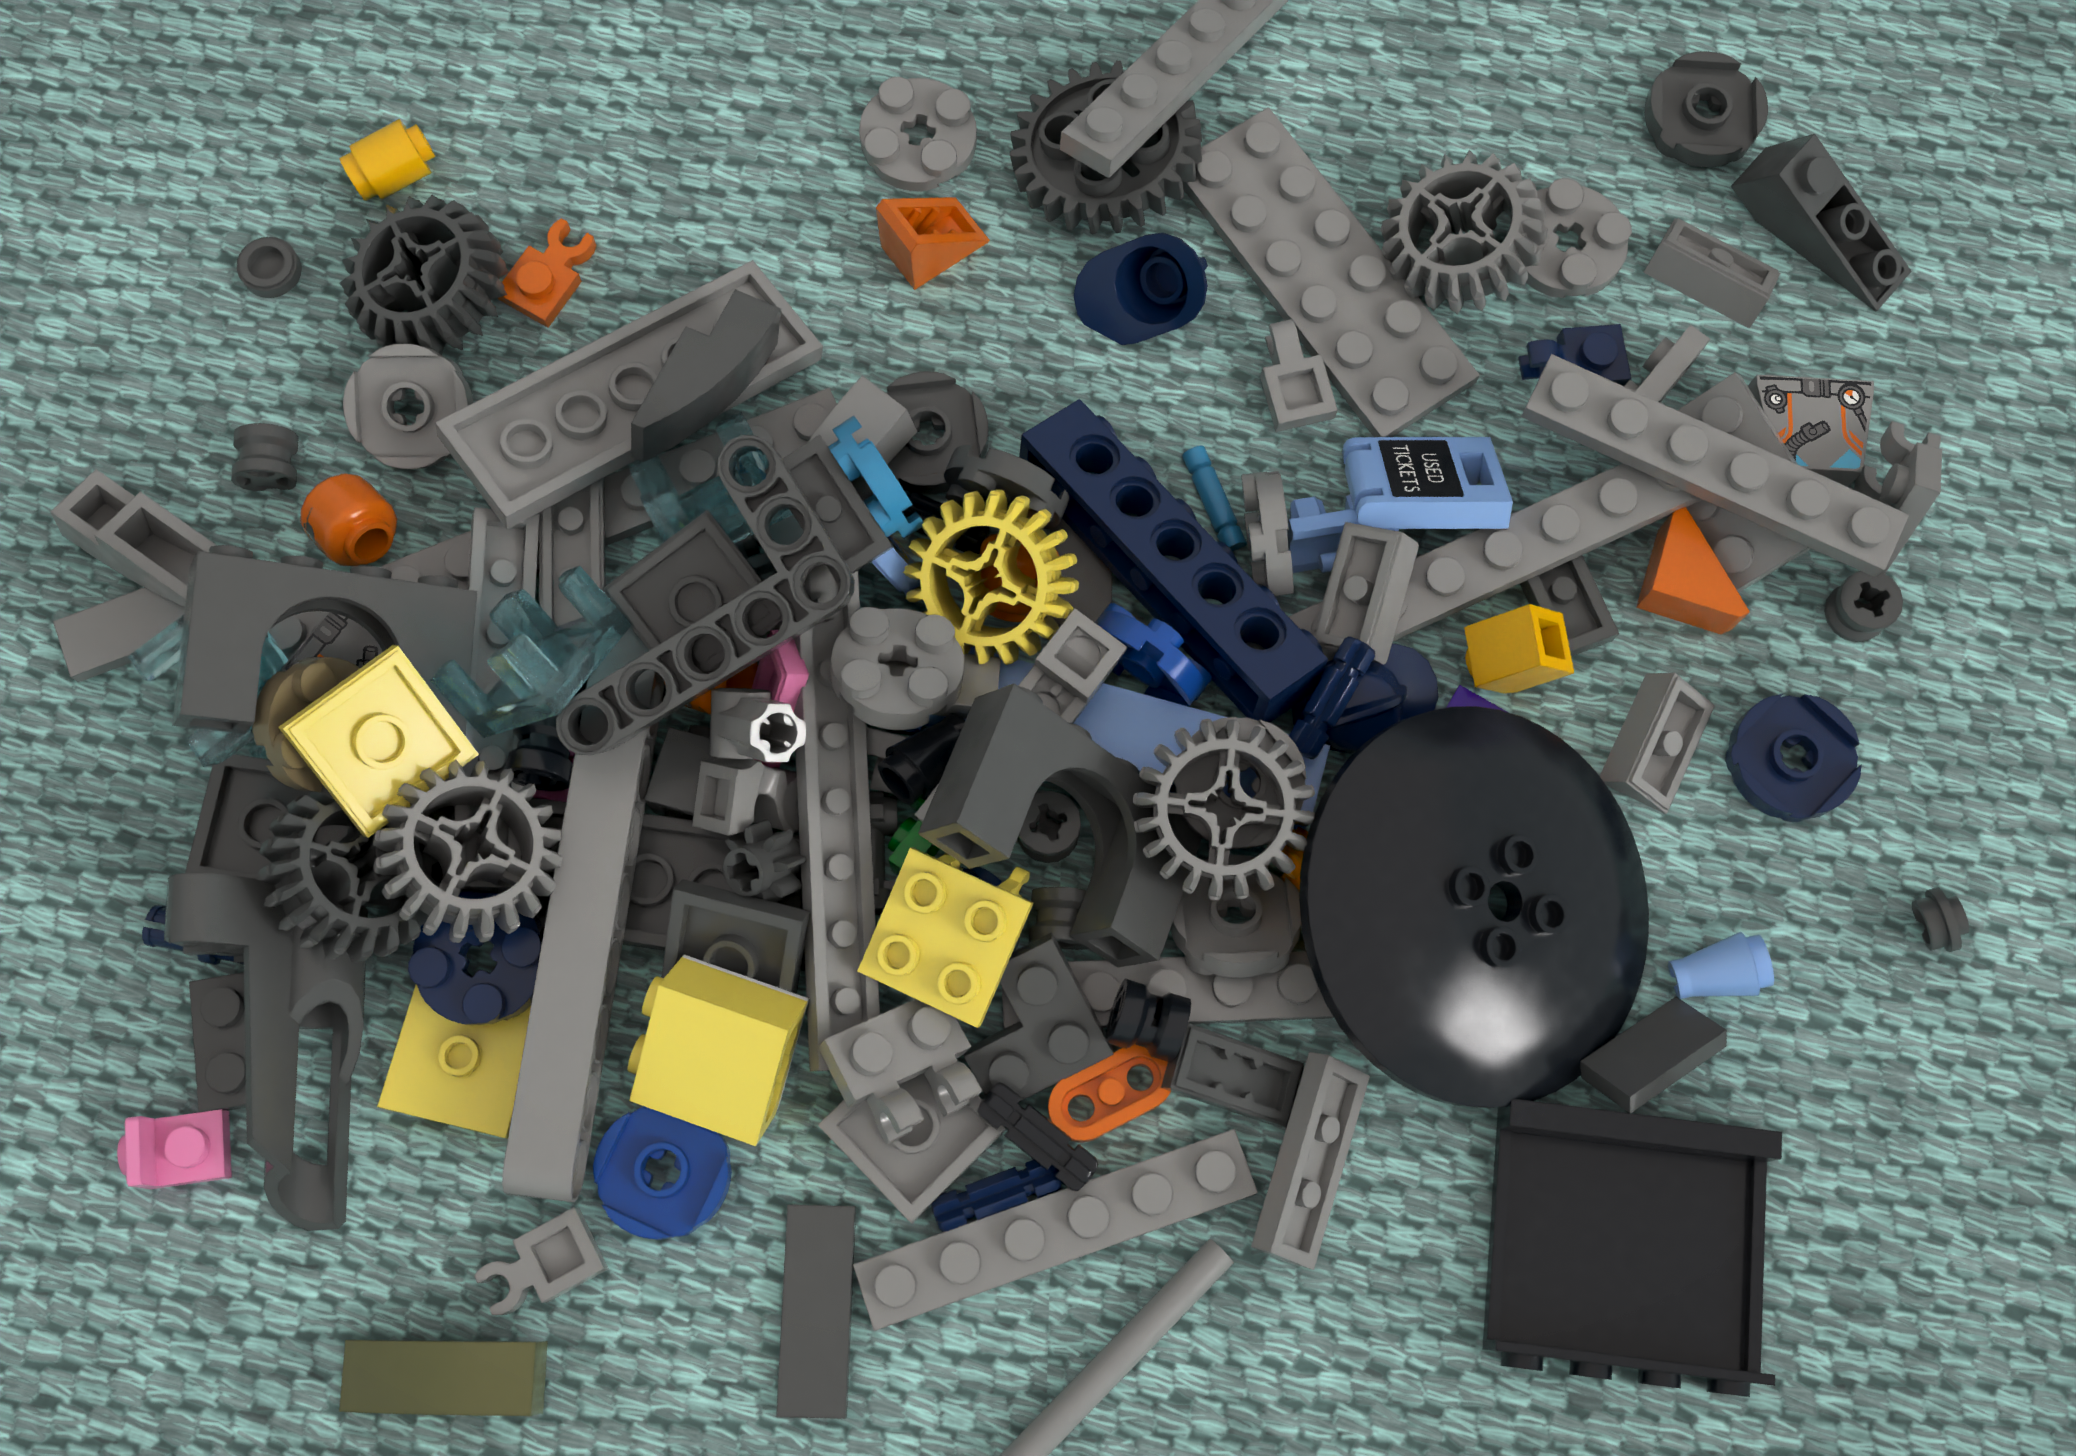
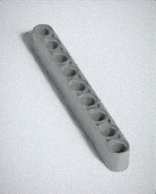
M603 613L600 617L586 689L649 651L622 615ZM651 669L644 671L635 683L637 699L649 708L657 707L663 700L664 679L659 673ZM594 705L587 706L581 715L579 730L586 740L598 743L605 737L608 730V720L605 713ZM659 722L615 749L596 755H578L575 753L561 830L562 839L559 842L558 854L563 857V864L560 868H555L553 880L556 882V887L550 894L504 1159L502 1185L506 1195L575 1202L583 1186L646 804L644 798L649 786Z

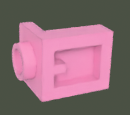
M221 1109L156 1119L144 1116L126 1118L125 1135L119 1140L117 1157L119 1168L122 1174L126 1176L127 1185L136 1188L157 1189L232 1178L229 1111Z

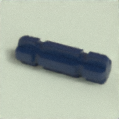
M1348 636L1343 640L1333 658L1336 664L1334 667L1328 666L1302 712L1305 715L1304 719H1298L1289 734V737L1296 744L1303 757L1315 759L1319 755L1329 738L1326 731L1334 729L1359 685V682L1356 680L1357 677L1364 676L1375 657V650L1359 639Z
M1032 1160L1026 1162V1168L1020 1171L1013 1167L965 1185L967 1191L957 1194L956 1189L941 1194L931 1204L938 1228L942 1232L950 1231L968 1224L967 1220L975 1216L979 1220L1027 1203L1028 1196L1036 1194L1038 1199L1056 1192L1062 1186V1182L1054 1177L1057 1170L1053 1166L1045 1170L1036 1161Z

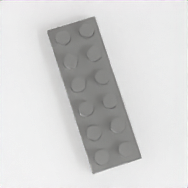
M1269 107L1201 147L1202 162L1195 163L1196 180L1195 182H1182L1184 191L1283 320H1294L1299 341L1311 356L1322 354L1329 380L1373 437H1393L1477 383L1480 376L1420 298L1418 296L1411 298L1407 295L1404 287L1405 279L1394 280L1390 272V260L1384 258L1379 246Z
M752 260L435 422L437 436L508 530L637 460L631 457V423L685 326L709 336L735 289L781 308L777 346L759 374L722 413L820 361L823 345Z

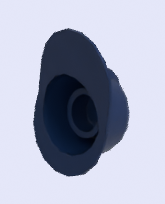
M1166 233L1144 235L1105 250L1089 260L1077 276L1073 295L1077 315L1085 326L1120 345L1139 343L1181 328L1194 320L1205 304L1208 287L1205 269L1208 267L1206 258L1198 257L1195 250L1179 237Z
M1392 643L1386 664L1372 662L1364 676L1357 677L1356 680L1359 682V685L1334 729L1326 731L1329 738L1325 744L1330 745L1329 750L1348 754L1355 753L1366 741L1383 729L1403 719L1435 710L1438 701L1437 677L1429 661L1413 648ZM1333 660L1327 661L1321 678L1328 666L1334 667L1336 663ZM1312 694L1292 707L1294 725L1298 719H1304L1305 715L1302 712Z

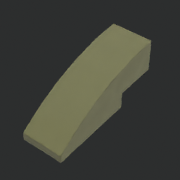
M345 1340L339 1412L472 1416H533L542 1414L544 1409L548 1341Z

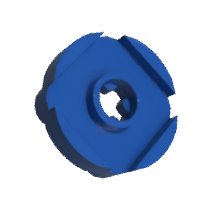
M1115 603L1108 604L1095 621L1097 625L1127 646V650L1112 672L1119 676L1125 669L1137 680L1148 685L1149 687L1143 694L1191 706L1211 682L1212 677L1210 673L1196 661L1187 658L1179 650L1184 640L1176 630L1165 622L1154 618L1146 626L1126 609Z
M644 1106L632 1113L628 1112L605 1132L594 1157V1183L598 1186V1195L604 1204L602 1206L608 1217L623 1230L639 1237L655 1240L687 1236L707 1223L717 1213L726 1198L732 1175L729 1146L720 1133ZM667 1151L672 1152L677 1156L674 1167L681 1171L676 1183L666 1182L661 1190H655L651 1187L654 1175L645 1170L646 1164L650 1158L662 1160Z

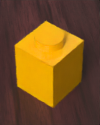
M1527 604L1464 627L1468 646L1465 660L1476 688L1504 694L1514 693L1574 674L1563 613Z

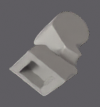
M717 758L711 761H701L692 826L729 836L743 832L745 827L750 826L752 823L756 824L763 820H769L774 829L782 831L790 829L793 833H799L796 771L778 767L770 768L762 764L761 761L753 759Z

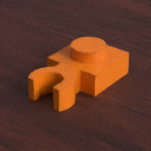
M562 218L550 227L547 235L549 246L544 253L531 246L526 248L502 281L507 295L498 298L503 303L549 328L582 282L579 273L571 268L573 265H580L589 260L596 249L594 237L589 233H586L581 242L576 246L566 247L562 245L563 240L571 230L568 222Z

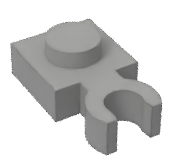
M573 1207L514 1239V1246L521 1259L514 1263L502 1261L488 1263L481 1267L474 1277L477 1283L489 1282L499 1275L507 1279L509 1283L507 1297L489 1308L492 1315H507L522 1306L527 1298L528 1291L532 1288H535L541 1303H548L609 1268L580 1208Z

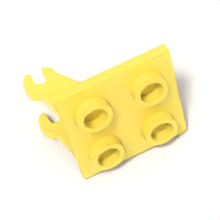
M910 848L857 972L979 1028L1034 902L1023 898L1019 894L1022 885L1029 881L1030 872L1017 866L1008 879L998 886H994L964 872L963 868L960 867L961 863L947 853L939 858H935L918 849Z

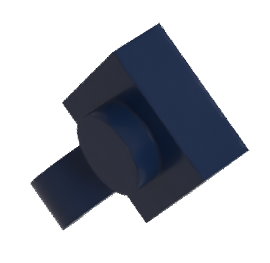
M1621 324L1562 328L1556 337L1557 342L1547 339L1528 342L1526 345L1528 355L1518 357L1522 380L1539 379L1551 354L1622 386H1625L1632 379Z

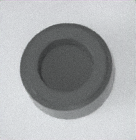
M262 237L256 239L243 248L237 259L239 278L250 292L260 297L274 298L286 294L294 288L301 276L302 266L298 255L289 243L280 238Z

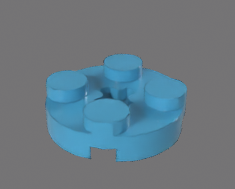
M852 416L832 429L838 440L828 446L850 482L861 475L873 495L863 502L886 537L898 531L902 538L905 539L922 528L924 522L916 512L905 518L902 511L913 504L873 442L867 438L857 444L851 434L862 428L856 417Z

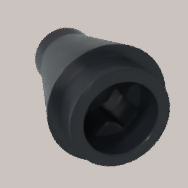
M950 713L942 721L886 749V758L878 764V771L885 785L899 800L912 805L918 799L926 800L936 788L965 723L962 717L955 713Z

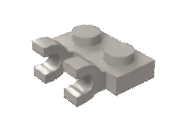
M1891 421L1880 441L1881 454L1892 465L1883 485H1880L1876 480V468L1864 465L1861 474L1856 478L1854 490L1909 514L1889 563L1883 572L1884 574L1941 492L1942 449H1939L1941 436L1928 432L1922 443L1917 442L1915 445L1904 437V425Z
M917 999L828 1037L818 1047L847 1107L850 1108L866 1100L885 1144L909 1134L913 1130L912 1126L924 1120L915 1100L906 1090L900 1089V1084L924 1073L943 1117L966 1107L970 1103L969 1099L982 1092L971 1070L956 1059L964 1055L971 1048L957 1018Z

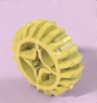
M998 489L989 493L986 505L978 491L964 494L963 508L954 500L943 503L940 506L943 520L931 516L923 521L922 527L930 540L917 538L910 543V550L922 558L923 562L906 565L903 572L910 578L920 579V586L908 591L905 599L909 602L923 600L927 610L922 613L944 616L951 621L955 628V638L960 644L963 654H968L971 647L975 646L976 659L979 665L988 662L990 657H994L996 651L1006 665L1018 660L1019 647L1029 656L1039 652L1042 649L1039 635L1050 640L1059 629L1057 622L1052 616L1065 619L1073 611V606L1068 601L1059 597L1058 594H1070L1079 588L1077 580L1061 576V570L1077 563L1076 555L1067 553L1058 556L1055 549L1056 545L1063 543L1068 538L1067 532L1061 529L1047 536L1043 531V528L1051 518V513L1047 509L1038 511L1028 519L1027 513L1030 507V499L1023 495L1018 496L1007 510L1005 492ZM990 526L1000 529L996 540L988 543L982 555L972 551L959 553L952 549L959 537L971 527ZM1021 543L1027 549L1034 562L1038 580L1037 587L1035 586L1036 580L1023 574L1017 566L1016 558ZM993 565L999 571V574L995 577L1002 578V586L989 592V589L984 585V582L989 578L981 579V570ZM947 576L958 582L963 589L964 603L962 610L951 595ZM999 602L1008 603L1012 606L1023 603L1032 607L1027 617L1019 625L1007 628L983 625L987 615L995 611Z

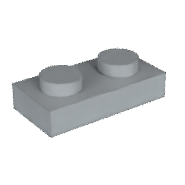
M1692 325L1686 329L1676 343L1665 337L1642 366L1650 372L1640 386L1629 380L1624 387L1661 403L1695 362L1710 341V338Z

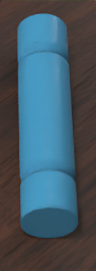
M1200 445L1183 453L1182 458L1189 473L1192 474L1191 478L1214 531L1218 533V540L1225 543L1232 551L1246 546L1245 537L1240 526L1236 525L1237 519L1215 469L1211 467L1212 463L1205 447Z

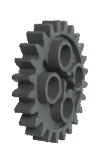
M1116 60L1111 72L1102 74L1098 63L1092 62L1089 76L1083 78L1073 68L1069 69L1068 84L1062 86L1052 79L1048 80L1050 96L1046 98L1041 95L1032 94L1030 102L1033 112L1024 111L1017 114L1020 129L1011 131L1010 136L1014 150L1010 151V158L1019 191L1027 193L1029 206L1032 209L1043 205L1045 218L1048 222L1055 220L1064 213L1066 228L1070 231L1082 219L1088 220L1090 233L1095 235L1102 221H1110L1115 233H1121L1123 218L1131 217L1140 227L1144 226L1145 210L1150 208L1162 216L1167 213L1165 196L1182 200L1184 198L1182 182H1195L1196 180L1195 163L1202 162V133L1200 119H1196L1193 100L1187 101L1110 178H1107L1061 151V132L1123 73L1122 62Z

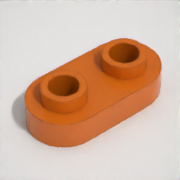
M1134 1044L1127 1049L1121 1048L1113 1052L1114 1055L1066 1079L1060 1080L1053 1088L1049 1097V1119L1071 1137L1070 1141L1079 1143L1093 1141L1157 1108L1166 1100L1171 1091L1163 1089L1161 1086L1168 1062L1150 1056L1148 1050ZM1142 1066L1150 1071L1152 1084L1148 1089L1138 1091L1129 1085L1127 1074L1133 1067ZM1084 1096L1092 1102L1094 1113L1091 1118L1086 1121H1077L1070 1116L1068 1104L1073 1098Z

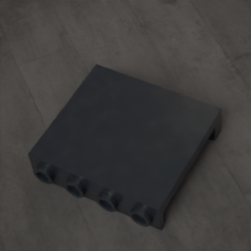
M1511 1099L1510 1106L1498 1107L1482 1349L1501 1352V1366L1543 1371V1359L1547 1357L1570 1360L1569 1375L1612 1380V1366L1638 1369V1383L1680 1389L1681 1374L1706 1377L1707 1392L1750 1397V1383L1775 1386V1375L1761 1373L1767 1162L1782 1158V1132L1520 1099Z

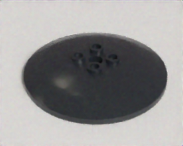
M1477 706L1436 709L1403 719L1383 729L1366 741L1348 758L1323 794L1314 814V820L1310 824L1306 839L1307 845L1304 847L1301 864L1299 892L1301 927L1310 966L1327 1007L1353 1045L1375 1067L1402 1086L1435 1101L1456 1106L1496 1108L1510 1106L1511 1099L1536 1101L1557 1092L1582 1075L1580 1068L1581 1060L1614 1039L1621 1030L1633 1006L1646 961L1649 936V907L1646 881L1634 836L1620 806L1598 773L1564 740L1541 725L1502 710ZM1494 885H1497L1504 892L1507 900L1506 913L1501 920L1492 914L1488 904L1490 890Z

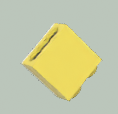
M684 954L664 978L656 976L653 979L646 993L642 1014L650 1017L646 1034L639 1036L629 1058L627 1070L636 1075L629 1101L756 1146L775 1117L781 1102L809 998Z

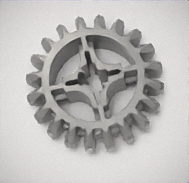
M1469 150L1463 163L1453 164V160L1444 153L1441 161L1442 168L1433 172L1430 168L1421 164L1419 170L1421 181L1415 183L1402 179L1400 191L1403 198L1389 199L1387 211L1390 218L1382 221L1381 233L1385 240L1382 253L1384 258L1391 262L1390 272L1394 280L1405 279L1404 287L1407 295L1411 298L1425 295L1427 306L1431 307L1433 311L1445 299H1448L1451 311H1454L1457 315L1466 300H1473L1475 307L1483 311L1486 305L1485 296L1494 293L1496 297L1506 302L1509 295L1507 283L1513 282L1525 286L1528 279L1525 266H1539L1541 259L1539 246L1545 244L1547 239L1546 225L1542 223L1544 218H1546L1545 207L1540 198H1537L1536 186L1531 181V178L1522 180L1521 170L1515 163L1502 169L1500 159L1492 153L1482 164H1478L1476 155ZM1504 211L1512 219V223L1507 236L1502 243H1499L1494 238L1493 229L1497 226L1496 218ZM1429 222L1433 225L1435 233L1429 239L1431 246L1421 254L1416 249L1417 240L1424 225Z
M1238 718L1228 719L1225 727V738H1216L1215 728L1211 719L1202 720L1200 722L1202 742L1194 744L1189 732L1185 728L1178 729L1174 736L1176 743L1182 750L1180 754L1176 756L1168 747L1159 744L1154 749V755L1157 760L1166 766L1164 772L1161 773L1150 767H1143L1140 771L1139 777L1144 782L1157 787L1155 794L1140 792L1135 793L1133 796V805L1140 808H1153V817L1141 818L1134 822L1135 832L1146 833L1156 830L1159 837L1158 840L1144 847L1143 853L1145 857H1155L1165 849L1172 859L1163 865L1159 872L1164 879H1168L1174 875L1179 866L1190 871L1182 886V890L1188 894L1194 892L1200 876L1210 879L1208 898L1215 901L1220 900L1223 893V880H1232L1233 892L1239 900L1249 896L1246 876L1253 874L1258 885L1264 891L1274 887L1273 877L1266 868L1271 862L1285 874L1291 873L1295 869V864L1282 850L1287 845L1294 850L1304 851V847L1307 845L1306 838L1292 832L1294 824L1301 826L1310 825L1314 820L1315 814L1310 811L1296 810L1295 801H1303L1315 795L1314 787L1312 785H1303L1292 788L1289 780L1305 770L1306 766L1303 761H1293L1283 769L1276 760L1286 752L1289 744L1284 739H1280L1274 743L1269 752L1258 747L1266 732V728L1260 724L1253 728L1248 742L1239 740L1240 722ZM1219 755L1216 779L1211 789L1202 793H1169L1173 782L1186 767L1199 759ZM1240 758L1252 763L1266 775L1275 790L1278 805L1267 804V801L1253 799L1243 791L1239 776ZM1227 775L1229 777L1228 793H1231V804L1241 807L1242 810L1254 811L1258 814L1244 813L1240 821L1233 816L1229 820L1232 827H1227L1223 831L1222 844H1220V826H1217L1216 814L1206 812V808L1191 807L1189 804L1203 806L1207 798L1215 802L1218 798L1216 792H1221L1224 788ZM1168 813L1179 814L1182 817L1198 820L1205 826L1209 838L1208 862L1195 857L1180 844L1170 826ZM1244 825H1277L1270 843L1258 856L1241 864L1228 865L1232 841L1238 828Z
M455 760L448 767L449 778L445 781L431 768L421 772L420 779L426 782L429 791L425 792L408 783H404L399 788L397 795L403 796L410 802V807L390 804L385 806L382 815L389 822L386 825L390 828L377 830L373 838V845L389 853L377 857L373 867L374 872L377 874L397 875L385 884L382 893L386 899H395L404 894L407 895L409 899L405 902L399 913L402 920L407 921L413 918L421 910L429 915L423 926V933L432 936L443 921L451 924L449 936L453 943H460L463 940L468 925H473L475 935L480 942H487L494 934V921L503 931L511 934L520 926L518 913L533 918L542 908L537 896L548 897L554 891L556 882L547 873L554 872L555 868H560L563 864V857L548 849L559 843L562 839V834L559 829L541 827L552 815V805H539L534 808L529 805L530 800L536 793L535 784H527L519 792H516L509 787L514 777L511 768L504 769L497 781L487 778L489 768L485 760L476 762L471 776L466 777L462 766ZM469 805L479 807L473 817L463 821H454L443 816L436 821L427 817L431 813L449 806ZM498 817L510 827L516 836L521 850L522 861L515 858V850L502 843L497 836L496 824ZM480 828L482 832L476 842L478 846L476 858L473 862L468 861L461 875H457L456 869L462 859L460 857L462 844L464 841H470L476 829ZM414 840L425 845L423 852L431 855L439 862L443 874L439 887L434 885L420 868L415 855ZM482 880L496 885L501 880L512 885L507 891L489 898L467 899L458 897L464 885L471 881Z

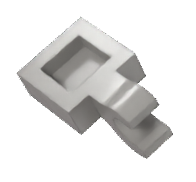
M1293 319L1269 324L1270 335L1265 336V341L1273 365L1263 367L1260 379L1275 432L1334 419L1338 409L1322 354L1307 358L1303 357L1297 328Z

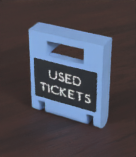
M1354 437L1344 443L1342 456L1345 464V475L1353 508L1356 510L1360 525L1382 529H1509L1513 500L1490 437Z

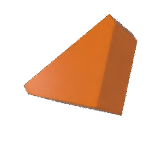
M956 197L882 199L876 207L880 245L914 290L990 241Z
M1683 507L1674 511L1657 531L1636 608L1714 633H1726L1732 630L1750 611L1688 509Z

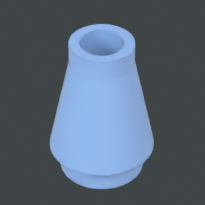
M1739 932L1684 958L1668 961L1670 975L1676 978L1677 984L1674 986V989L1679 999L1709 996H1759L1760 988L1774 985L1771 958L1766 944L1759 934L1745 937L1742 932Z

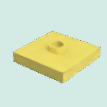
M397 645L390 646L278 727L360 833L367 838L389 823L382 815L387 804L411 806L410 802L403 796L397 795L399 788L404 783L414 785L427 792L429 787L424 780L420 779V774L423 770L431 768L445 781L449 778L448 767L450 763L457 760L463 767L479 755Z
M416 984L377 1107L508 1139L531 1006L520 1015L508 1020H501L494 1024L465 1025L448 1020L435 1012L424 1001Z

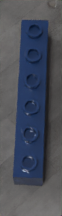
M1078 399L1021 435L1019 457L1046 471L1055 479L1050 491L1057 495V497L1064 490L1069 495L1070 500L1062 519L1155 619L1165 622L1181 635L1184 640L1181 647L1194 661L1210 673L1212 681L1246 717L1271 723L1315 691L1328 661L1318 640L1309 631L1300 629L1280 609L1274 594L1264 585L1257 584L1238 565L1234 553L1225 543L1213 539L1197 522L1190 506L1182 499H1175L1157 480L1149 463L1139 456L1135 457L1117 438L1111 424L1104 417L1096 416ZM1125 513L1135 514L1139 517L1128 516ZM1164 556H1174L1180 560H1171ZM1204 599H1214L1222 604H1212ZM1252 642L1259 644L1262 647H1264L1265 650L1251 648L1246 643Z

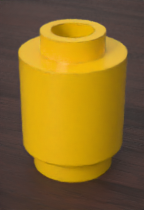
M398 119L349 145L351 152L340 157L339 160L364 201H367L377 195L382 200L431 174L432 172L426 162L436 156L417 124L407 129L401 119Z

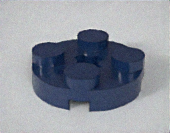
M1783 694L1763 699L1738 720L1730 734L1725 762L1737 789L1751 805L1769 816L1794 823L1820 817L1849 798L1861 776L1862 764L1857 767L1858 756L1855 749L1860 743L1852 723L1830 702L1807 694L1801 697L1790 695L1781 697ZM1781 744L1789 749L1797 744L1804 748L1806 753L1801 760L1808 767L1806 771L1802 772L1796 767L1790 769L1783 763V755L1780 752Z
M463 891L459 893L458 897L483 899L496 896L498 893ZM518 913L520 926L511 934L503 931L494 921V934L489 940L494 947L491 950L490 956L497 964L491 973L479 970L474 976L467 970L470 961L466 954L472 945L481 947L485 942H480L476 937L473 925H468L465 937L460 943H453L450 940V923L442 921L432 936L423 933L424 925L420 927V935L414 941L413 954L408 962V972L411 980L417 984L424 1001L444 1018L465 1025L494 1024L523 1013L532 1003L544 934L542 924L536 915L530 918Z

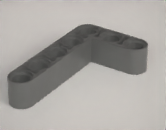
M741 435L731 439L720 452L717 470L722 483L777 573L567 701L561 707L556 718V731L560 741L568 750L578 755H596L615 749L841 611L850 602L854 593L855 583L851 569L781 455L766 440L755 435ZM750 451L764 453L769 461V471L766 478L760 484L754 486L741 485L735 475V466L738 459ZM786 508L797 509L802 513L805 520V530L802 536L796 542L789 545L778 544L772 538L770 532V523L773 516L778 511ZM820 565L834 567L841 579L838 594L831 601L825 603L814 602L807 595L805 589V579L808 573ZM772 600L780 607L783 615L782 625L776 634L765 639L756 636L750 629L748 615L751 608L757 602ZM708 634L716 637L724 648V660L721 666L712 673L700 671L692 660L694 643L700 637ZM650 669L659 673L666 684L664 700L655 708L643 705L635 694V683L638 677L644 671ZM589 705L600 708L608 720L607 733L598 743L586 740L578 727V718L581 712Z

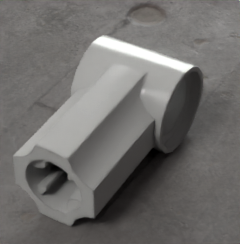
M751 688L711 689L710 756L728 759H757L770 763L788 762L791 754L798 747L805 745L806 721L794 714L790 704L771 700V691Z

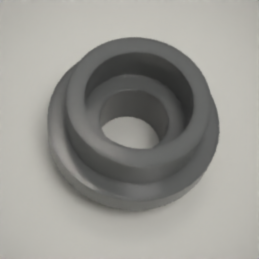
M1939 887L1926 890L1925 898L1912 901V911L1915 919L1922 923L1925 928L1921 935L1926 947L1930 951L1943 947L1948 952L1960 950L1962 947L1961 935L1969 933L1970 930L1961 902L1956 896L1947 898Z

